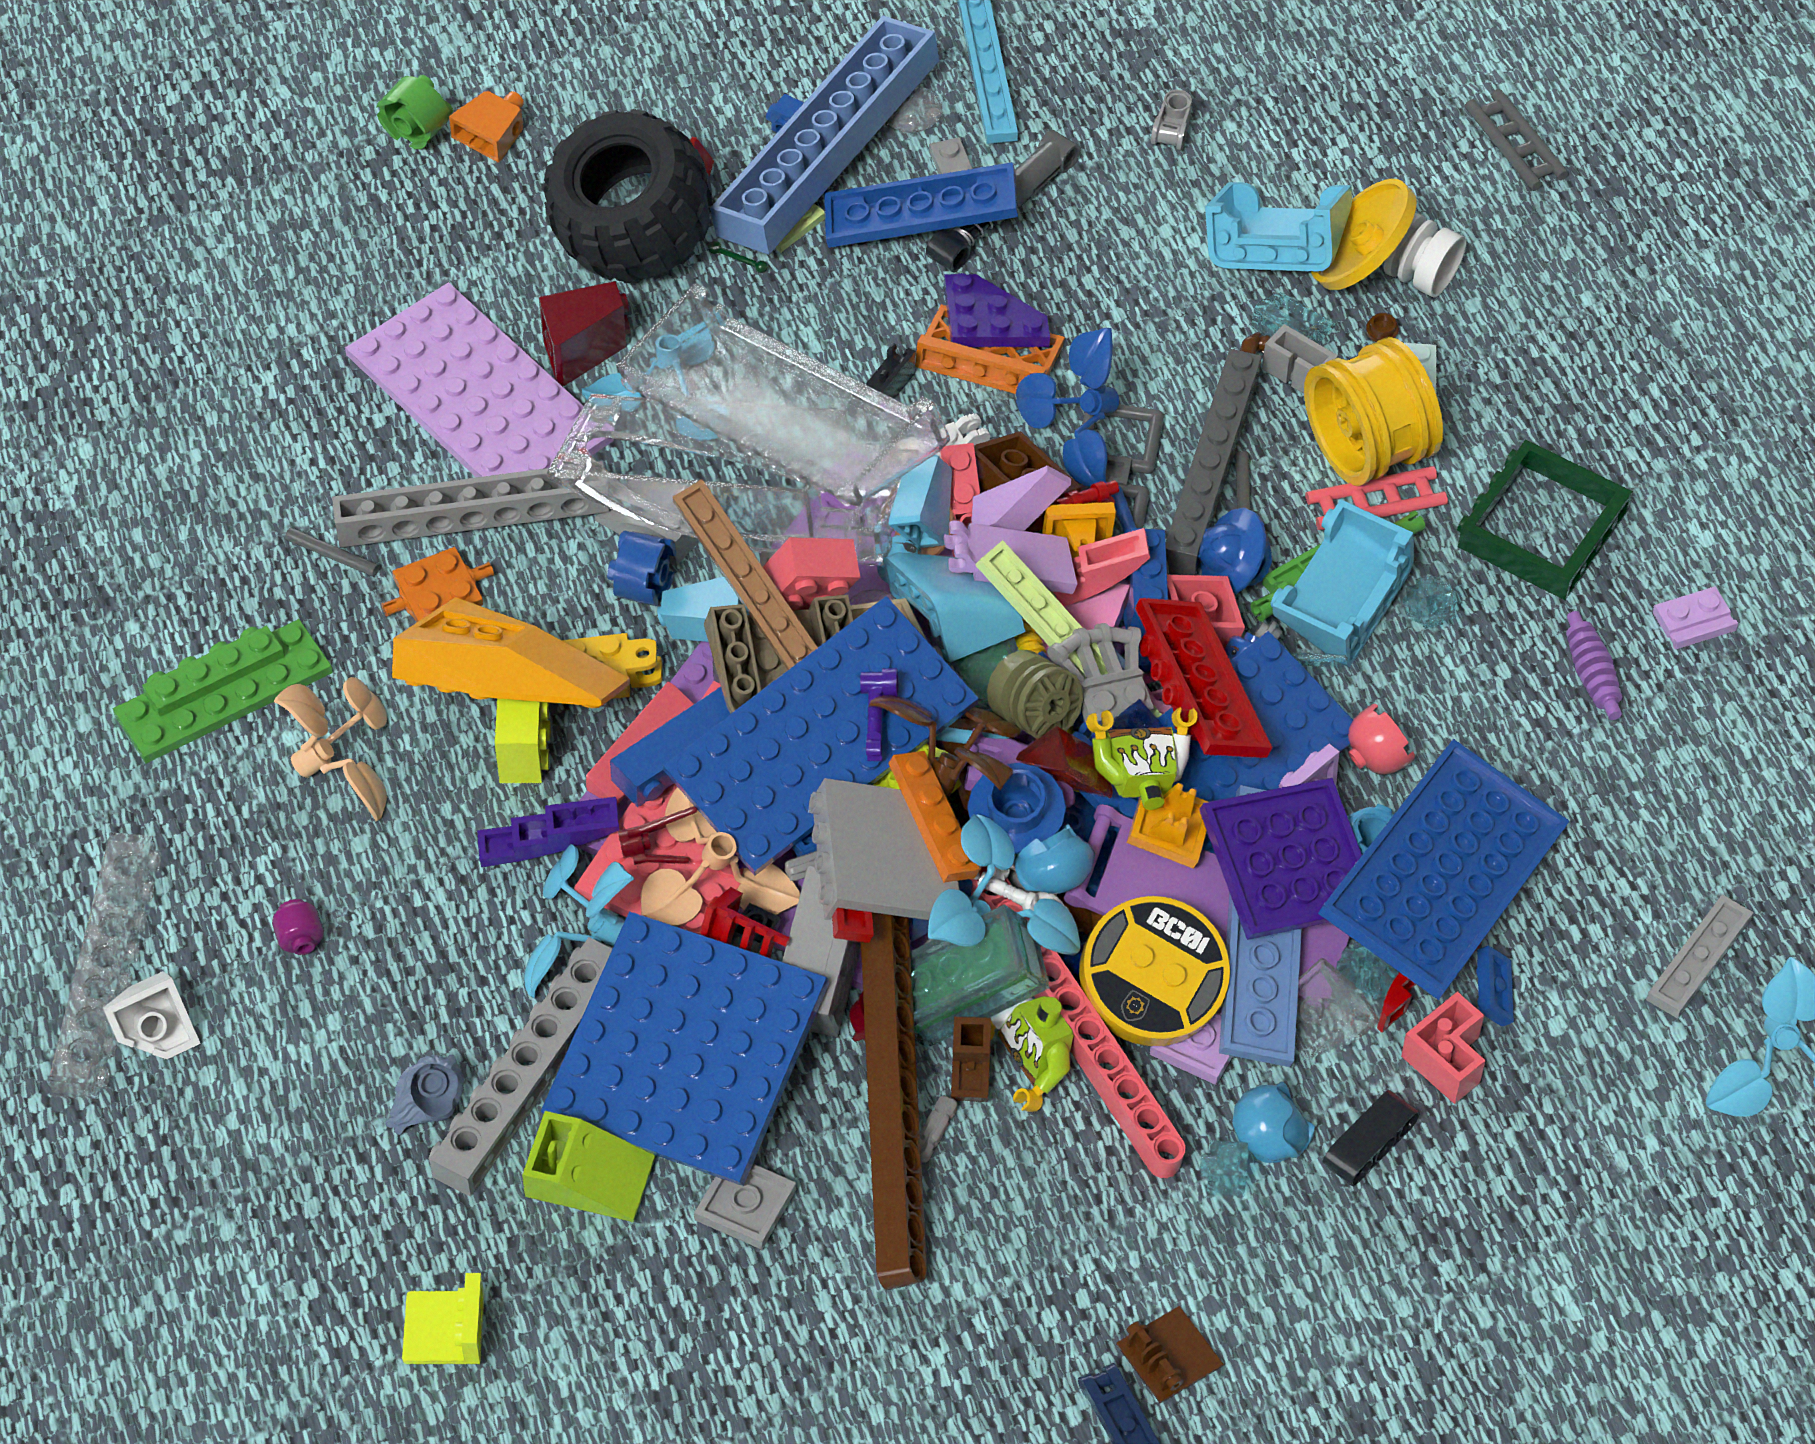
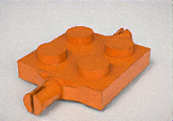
M452 547L392 570L393 579L399 589L400 597L381 603L383 612L388 617L405 609L417 623L455 597L482 606L483 598L476 587V581L493 576V568L490 562L470 569L463 562L456 547Z

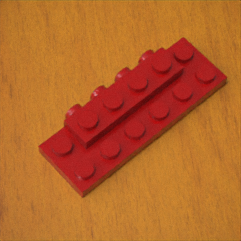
M1140 598L1135 610L1146 631L1139 643L1140 654L1143 657H1148L1151 662L1152 679L1160 681L1163 688V703L1170 705L1173 711L1181 707L1180 718L1185 723L1189 720L1188 714L1190 709L1194 708L1196 710L1197 721L1188 727L1187 734L1191 735V740L1199 742L1204 755L1267 758L1272 750V745L1202 603Z

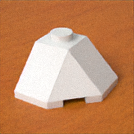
M163 971L128 987L102 1008L118 1043L135 1047L164 1059H169L201 1044L172 977Z

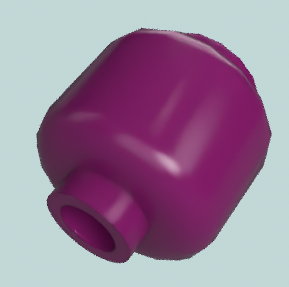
M301 899L286 901L280 905L273 916L272 926L277 942L281 949L297 955L308 954L323 939L324 929L319 913L315 906Z

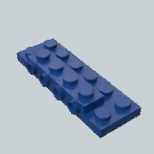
M1013 162L824 193L825 232L828 248L1018 217L1016 174Z

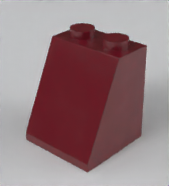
M616 281L539 297L543 343L554 378L562 387L626 348V334H630L631 331L628 317L624 313L629 312V305L626 294L619 293Z

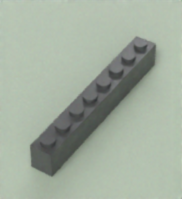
M1229 348L1165 542L1166 560L1169 566V574L1196 575L1201 560L1198 557L1200 543L1206 532L1205 529H1209L1212 526L1259 381L1261 355Z

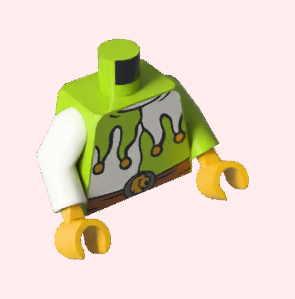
M1181 707L1172 713L1171 718L1173 724L1177 727V733H1173L1172 727L1108 730L1114 722L1110 711L1106 710L1101 713L1102 726L1098 724L1097 714H1090L1086 719V725L1090 731L1095 733V738H1092L1096 770L1115 786L1121 797H1141L1143 807L1147 810L1160 808L1164 804L1163 795L1171 789L1174 782L1180 780L1188 762L1191 735L1187 734L1188 727L1197 721V712L1194 708L1189 711L1187 723L1183 722L1180 718Z
M1027 996L1014 999L990 1014L991 1040L994 1037V1030L997 1028L999 1030L998 1037L1034 1086L1032 1090L1020 1088L1013 1096V1101L1017 1103H1023L1027 1100L1021 1109L1022 1111H1038L1043 1103L1042 1094L1044 1092L1048 1094L1070 1070L1069 1054L1074 1035L1072 1029L1060 1014L1062 1010L1061 1003L1054 997L1042 996L1033 999Z

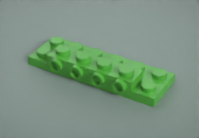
M300 619L272 632L267 625L260 629L249 627L241 633L239 639L229 644L224 641L218 642L210 648L208 654L197 659L194 656L184 658L179 663L177 669L166 674L162 671L153 673L149 676L147 682L142 685L143 694L112 709L117 721L145 764L274 702L278 694L288 686L294 684L307 686L332 674L333 671L331 664Z

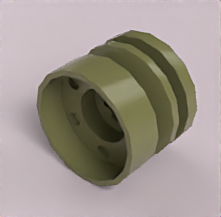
M1019 650L1007 655L996 666L990 676L987 688L988 704L993 713L1005 721L1016 725L1038 740H1051L1065 733L1080 714L1083 702L1082 685L1077 676L1031 650Z

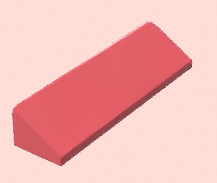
M667 682L587 773V791L599 798L616 797L618 805L626 795L611 781L610 760L694 704L675 685Z

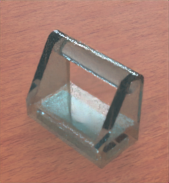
M1282 292L1262 299L1254 307L1252 328L1270 337L1285 324L1320 344L1335 327L1333 321ZM1282 307L1286 309L1287 311L1307 321L1313 326L1308 327L1298 320L1280 311L1279 308Z

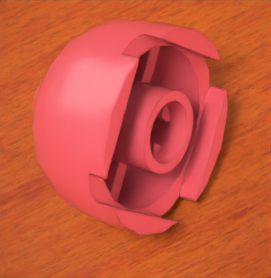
M1371 704L1353 719L1349 727L1348 739L1352 749L1348 754L1359 769L1366 766L1370 771L1377 774L1395 773L1414 761L1415 754L1412 751L1407 755L1403 747L1409 744L1404 734L1385 711L1378 715L1375 712L1378 705Z

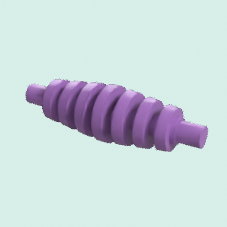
M1572 611L1567 615L1570 628L1567 630L1566 636L1575 671L1588 694L1593 698L1592 700L1596 707L1605 709L1610 720H1616L1622 715L1618 705L1622 699V693L1619 688L1613 659L1590 622L1583 621L1579 611Z

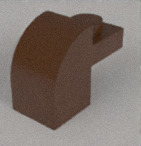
M954 1016L951 1098L955 1101L988 1102L991 1018Z

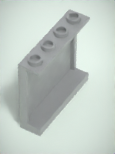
M824 778L818 790L811 794L809 811L814 816L812 841L817 844L818 855L816 857L815 870L817 874H820L821 886L818 899L819 903L823 904L824 920H830L837 908L929 920L937 897L948 889L959 890L958 881L943 883L900 789Z

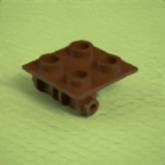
M1180 1306L1147 1325H1141L1139 1321L1132 1323L1126 1330L1129 1335L1116 1343L1117 1347L1159 1403L1164 1402L1224 1366L1223 1362Z

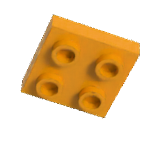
M1114 502L1050 505L1045 510L1042 534L1067 537L1071 557H1079L1078 547L1112 537L1116 514Z
M1180 783L1171 787L1163 795L1164 804L1160 808L1154 810L1145 809L1141 797H1139L1126 843L1194 869L1198 863L1207 832L1199 809L1203 803L1208 801L1196 797L1197 791L1195 789H1190L1188 792L1182 791L1183 785Z

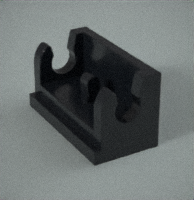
M892 343L887 349V358L867 383L860 382L856 387L853 403L881 416L914 376L916 351L907 348L902 358L896 353V344Z

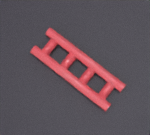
M1434 466L1386 475L1370 480L1368 483L1360 486L1347 483L1305 493L1307 504L1320 503L1324 516L1329 509L1334 510L1335 504L1333 500L1350 496L1355 506L1380 518L1446 505L1448 503L1446 492L1433 493L1428 480L1437 478ZM1415 483L1420 496L1402 500L1397 487ZM1383 490L1388 503L1370 506L1365 493ZM1324 516L1316 518L1318 530L1325 529L1322 527Z

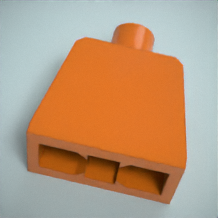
M484 91L449 116L451 138L499 163L523 130L522 110L520 109L524 105L522 97L514 91L509 92L504 98L490 91Z

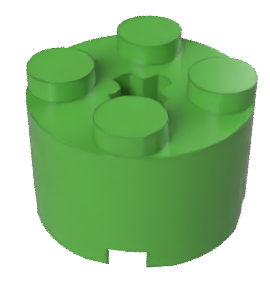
M420 75L418 78L413 76L402 77L376 106V108L380 107L377 117L385 131L395 140L403 137L411 141L412 143L409 147L413 149L424 148L449 121V116L453 113L452 106L434 89V83L425 75Z

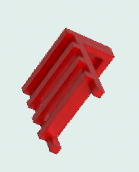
M730 887L719 897L715 896L707 906L699 935L731 945L737 923L745 927L739 948L751 951L755 933L764 936L759 955L771 958L775 942L785 947L789 944L790 937L738 913L743 895L742 892Z

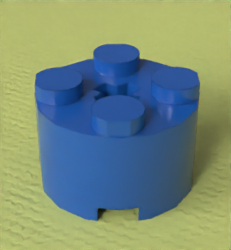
M623 531L618 541L619 552L617 559L611 560L608 566L607 578L608 580H613V594L621 599L658 606V600H662V591L669 590L673 581L674 572L669 571L670 556H676L675 543L672 539L635 531Z

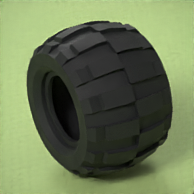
M616 109L602 112L601 116L590 121L586 119L574 127V132L565 140L561 139L553 151L552 164L546 166L543 187L546 199L544 204L551 229L569 256L578 261L585 269L608 280L615 278L618 281H623V283H640L642 279L654 277L656 280L670 274L669 270L680 263L684 264L695 254L693 251L699 241L705 239L709 229V214L711 213L710 207L713 205L711 181L706 171L705 163L698 150L694 148L686 135L670 122H665L654 114H648L647 111L632 109L630 112H619ZM651 173L649 182L643 192L629 203L617 207L598 206L604 194L620 181L634 175Z

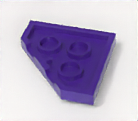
M944 274L943 285L951 342L968 347H1049L1050 332L1048 319L1045 314L977 274Z

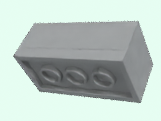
M808 866L789 934L790 942L786 946L782 962L828 978L830 981L809 1031L838 1037L861 951V942L833 938L832 918L824 920L823 904H820L818 899L821 886L820 874L816 873L815 867Z

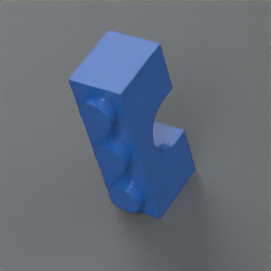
M1131 528V529H1130V532L1135 531V530H1139V529H1142V528ZM1145 529L1150 559L1125 578V580H1130V593L1126 607L1127 629L1130 626L1140 628L1142 637L1146 631L1135 610L1139 599L1168 600L1165 530Z

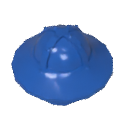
M1247 508L1233 509L1222 516L1214 527L1205 529L1206 532L1200 543L1198 557L1201 559L1202 576H1228L1233 593L1236 595L1247 586H1253L1262 581L1272 564V552L1266 537L1264 523L1259 515Z
M1012 763L1006 765L1013 769V775L1001 790L985 775H982L971 790L967 808L969 819L973 814H979L993 820L1004 829L1013 843L1015 854H1018L1033 840L1039 839L1042 842L1058 833L1063 824L1066 805L1062 789L1050 774L1037 766Z

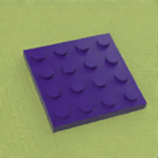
M1333 778L1202 804L1199 811L1247 940L1329 923L1318 912L1362 856Z

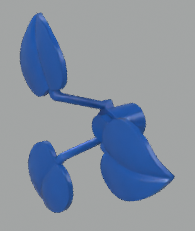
M1102 328L1082 333L1071 343L1069 349L1071 370L1074 374L1081 376L1080 383L1091 388L1087 389L1081 397L1055 398L1056 382L1045 373H1033L1024 377L1016 389V403L1020 414L1026 423L1033 428H1045L1054 421L1056 416L1055 404L1080 403L1083 411L1089 415H1094L1075 430V439L1067 440L1063 446V462L1067 472L1074 480L1088 487L1100 481L1106 483L1107 468L1105 441L1098 432L1088 428L1098 420L1105 419V414L1113 413L1119 406L1117 391L1112 387L1104 385L1109 377L1112 363V328Z

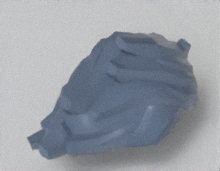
M453 1054L448 1057L440 1055L425 1056L420 1058L417 1064L408 1067L402 1073L395 1087L396 1096L389 1113L392 1117L385 1121L387 1127L394 1128V1132L401 1135L411 1125L442 1121L453 1114L464 1091L462 1069L457 1064L456 1057Z

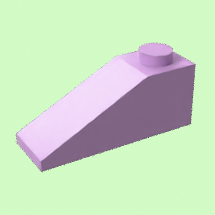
M1045 466L973 496L972 524L1025 531L1071 485V478L1049 466Z

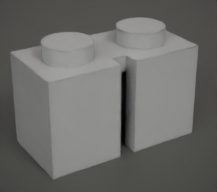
M1284 324L1265 343L1262 369L1285 383L1292 380L1291 387L1304 394V382L1307 372L1314 366L1325 364L1329 360L1338 358V355Z

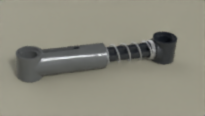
M1050 130L1043 136L1037 150L1015 169L1018 209L1060 171L1065 173L1075 165L1081 151L1078 144L1055 130ZM995 221L960 226L948 232L944 229L937 231L927 245L926 256L951 272L956 273L966 264L970 256L971 245L975 244L974 240L978 236L983 237L984 231L987 228L992 229Z

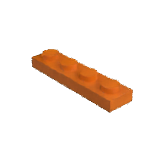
M925 751L893 755L888 764L943 883L975 878L980 868L964 853L961 845L962 830Z

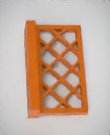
M941 304L926 334H921L917 342L915 367L1016 394L1017 386L1024 377L1033 373L1050 374L1064 345L1065 337L1050 333L1049 345H1053V347L1042 351L1038 347H978L979 349L964 346L951 342L949 326L943 321L944 317L948 318L946 305ZM946 337V339H947L948 341L942 340V339H938V338ZM1028 348L1031 354L1019 356L1016 350ZM1007 353L1010 357L1002 356V354ZM1038 361L1041 364V366L1032 363Z

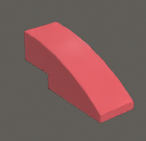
M1145 528L1078 547L1079 557L1072 558L1077 580L1074 593L1054 592V594L1063 606H1067L1096 595L1132 574L1150 559Z

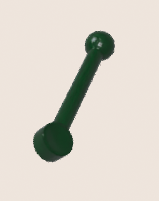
M712 241L708 245L709 252L713 254L720 253L750 265L758 273L767 271L768 266L764 261L757 262L721 247L718 241Z

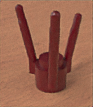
M693 806L638 827L619 830L618 836L623 858L633 857L634 865L645 862L688 864L690 859L684 856L645 854V850L651 849L648 833L666 828V824L695 814L698 809Z

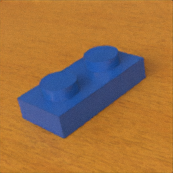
M1489 945L1477 950L1476 973L1478 977L1479 998L1477 1003L1479 1011L1498 1025L1506 1026L1514 1022L1511 960Z

